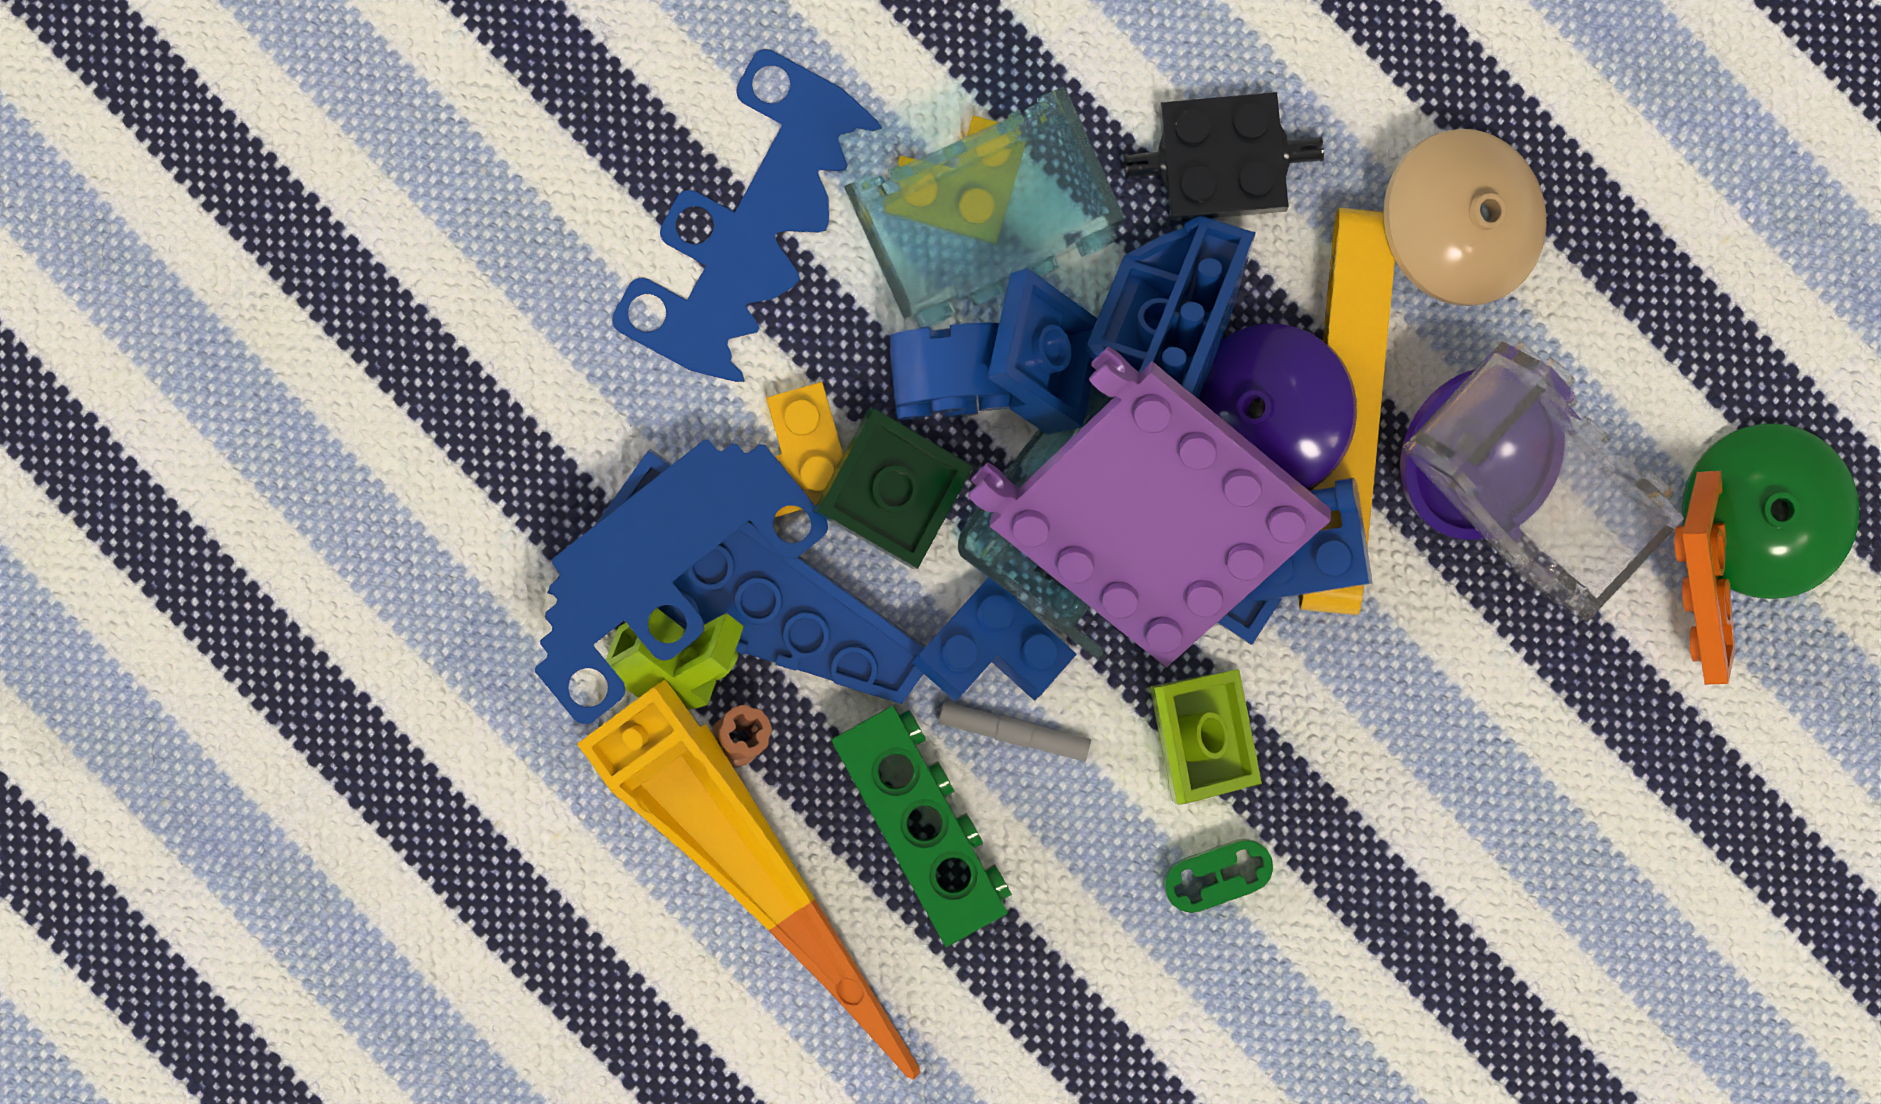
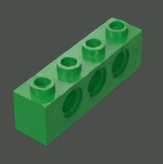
M893 704L831 739L946 948L1008 914L1003 900L1011 896L1012 893L996 864L987 869L984 868L974 848L982 845L983 841L967 812L956 817L946 797L954 793L955 790L940 763L937 761L928 766L917 745L926 741V738L910 709L899 714ZM891 754H901L911 761L914 774L906 785L892 787L881 779L879 766L885 757ZM930 806L939 812L942 818V826L936 835L930 838H920L910 831L907 819L915 808ZM959 858L969 866L971 870L970 879L962 888L947 889L937 880L936 870L945 859Z

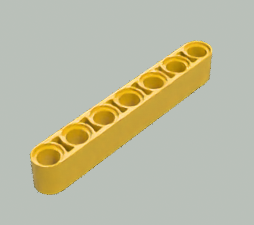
M1338 207L1333 229L1323 341L1338 354L1351 376L1357 399V419L1354 435L1346 455L1332 474L1311 490L1335 487L1336 480L1355 478L1360 496L1368 548L1395 259L1385 234L1384 211ZM1339 510L1331 511V521L1320 531L1342 527ZM1364 585L1299 595V610L1358 616L1362 605Z

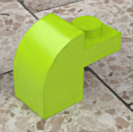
M658 608L649 616V631L656 640L662 643L676 642L686 631ZM725 613L705 624L702 634L670 660H659L653 656L629 625L624 623L617 629L606 661L622 679L625 689L636 697H641L666 679L687 709L700 708L708 705L716 681L725 677L734 667L738 659L736 647L744 626L728 613Z

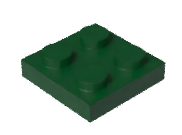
M871 408L867 410L813 512L911 569H918L973 466L877 409Z

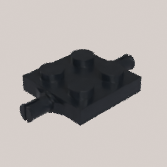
M1277 92L1160 102L1162 137L1158 152L1123 154L1125 179L1160 175V180L1168 193L1170 222L1192 220L1197 216L1220 218L1287 212L1289 204L1286 175L1290 163L1324 161L1322 137L1287 140V135L1280 124Z

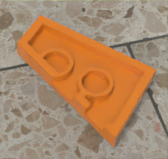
M1721 471L1697 472L1685 525L1677 526L1675 529L1676 559L1678 562L1687 563L1689 576L1684 577L1682 583L1683 607L1685 612H1694L1696 626H1692L1690 629V654L1693 662L1701 661L1705 685L1729 684L1735 655L1730 582L1728 579H1718L1717 577L1724 574L1725 547L1727 545L1725 523H1713L1719 494L1723 492Z

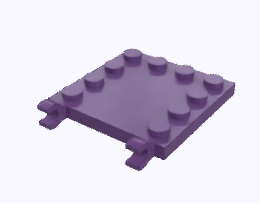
M1108 346L1092 361L1091 366L1096 371L1090 376L1089 381L1103 394L1114 398L1020 488L1008 480L998 468L987 462L972 477L971 481L976 487L969 492L968 497L981 509L987 512H994L990 520V527L1167 668L1331 521V509L1153 361L1139 373L1117 351Z

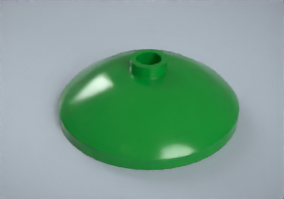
M1753 425L1741 428L1722 437L1711 445L1696 462L1683 493L1682 523L1684 526L1697 472L1721 471L1723 492L1719 494L1713 523H1725L1727 545L1725 547L1724 574L1717 577L1718 579H1728L1730 590L1761 599H1779L1796 596L1822 584L1846 559L1858 530V493L1852 475L1844 461L1830 445L1819 437L1790 425ZM1777 499L1785 501L1789 508L1788 516L1783 521L1776 520L1771 514V506Z

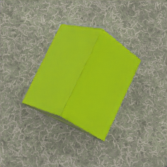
M1239 669L1150 686L1171 798L1175 804H1188L1262 784Z

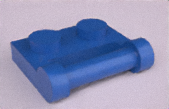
M1355 478L1336 480L1335 487L1310 491L1326 504L1331 511L1339 510L1342 527L1322 530L1316 533L1251 592L1253 602L1373 584L1360 496Z

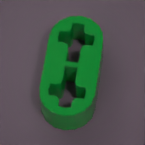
M1246 838L1234 840L1172 864L1165 874L1163 882L1164 891L1170 903L1180 911L1188 913L1200 912L1263 888L1272 876V857L1268 850L1257 841ZM1245 849L1250 857L1260 856L1262 865L1254 869L1255 879L1246 882L1241 874H1234L1226 878L1222 877L1220 870L1233 866L1238 862L1236 855L1238 851ZM1190 869L1195 877L1214 873L1216 881L1199 888L1200 898L1198 900L1190 901L1186 894L1176 895L1174 886L1182 883L1181 872Z

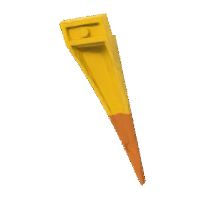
M666 679L577 743L613 794L683 851L752 914L833 995L908 1078L914 1080L920 1074V1068L709 727L706 723L701 727L698 725Z

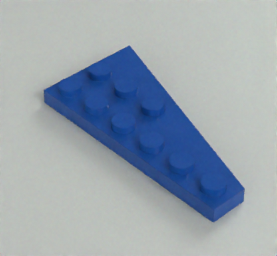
M649 449L597 523L672 464L652 449ZM750 520L673 581V584L701 616L704 625L728 613L744 626L736 647V651L740 654H748L774 662L775 665L790 670H799L834 681L835 684L899 704L904 702L924 674L912 661L926 647L801 556L793 560H786L780 557ZM671 605L658 607L660 611L686 630V618L678 608Z

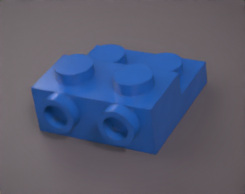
M1027 268L1010 273L987 378L1012 394L1010 410L1047 435L1081 428L1084 424L1092 385L1089 378L1095 371V368L1091 366L1093 359L1086 352V346L1097 318Z

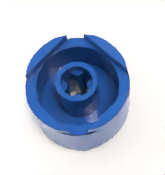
M999 323L953 324L947 329L930 331V327L891 334L890 356L897 419L925 418L932 416V412H943V418L978 415L977 403L979 404V411L1009 409L1012 394L987 378Z

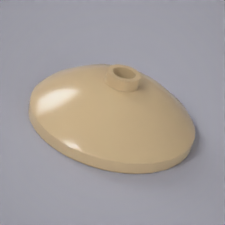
M1456 129L1435 134L1419 142L1405 154L1396 166L1387 186L1383 211L1385 234L1391 253L1404 275L1417 288L1430 297L1458 306L1489 303L1513 292L1528 278L1535 268L1546 236L1545 201L1538 180L1528 163L1512 146L1502 139L1472 129ZM1482 203L1486 204L1489 210L1490 218L1488 222L1482 218L1480 213Z

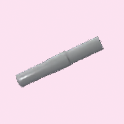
M946 701L943 702L938 724L1084 762H1086L1091 743L1089 738Z

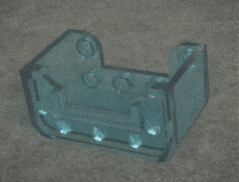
M1065 86L1037 98L1038 104L1024 110L1026 116H1022L1020 110L1008 115V119L902 167L897 165L888 169L889 178L884 179L883 175L873 178L872 174L844 186L846 199L904 325L916 321L918 328L932 327L952 317L951 305L970 297L973 306H977L1005 293L1006 290L1002 282L1009 280L1013 272L1029 268L1035 274L1042 277L1060 268L1056 258L1078 249L1081 257H1085L1114 243L1113 240L1117 238L1114 230L1121 226L1125 217Z

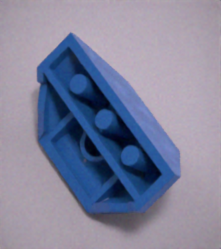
M1197 216L1186 222L1184 228L1164 234L1124 255L1087 342L1086 352L1094 360L1109 346L1117 351L1139 373L1153 361L1199 399L1230 321L1256 232L1204 216Z

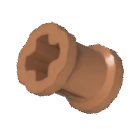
M747 705L733 707L723 718L716 722L711 732L720 747L721 745L724 747L722 750L733 768L747 765L767 748L772 727L763 711ZM746 730L750 737L746 743L744 741L734 743L729 735L731 732Z

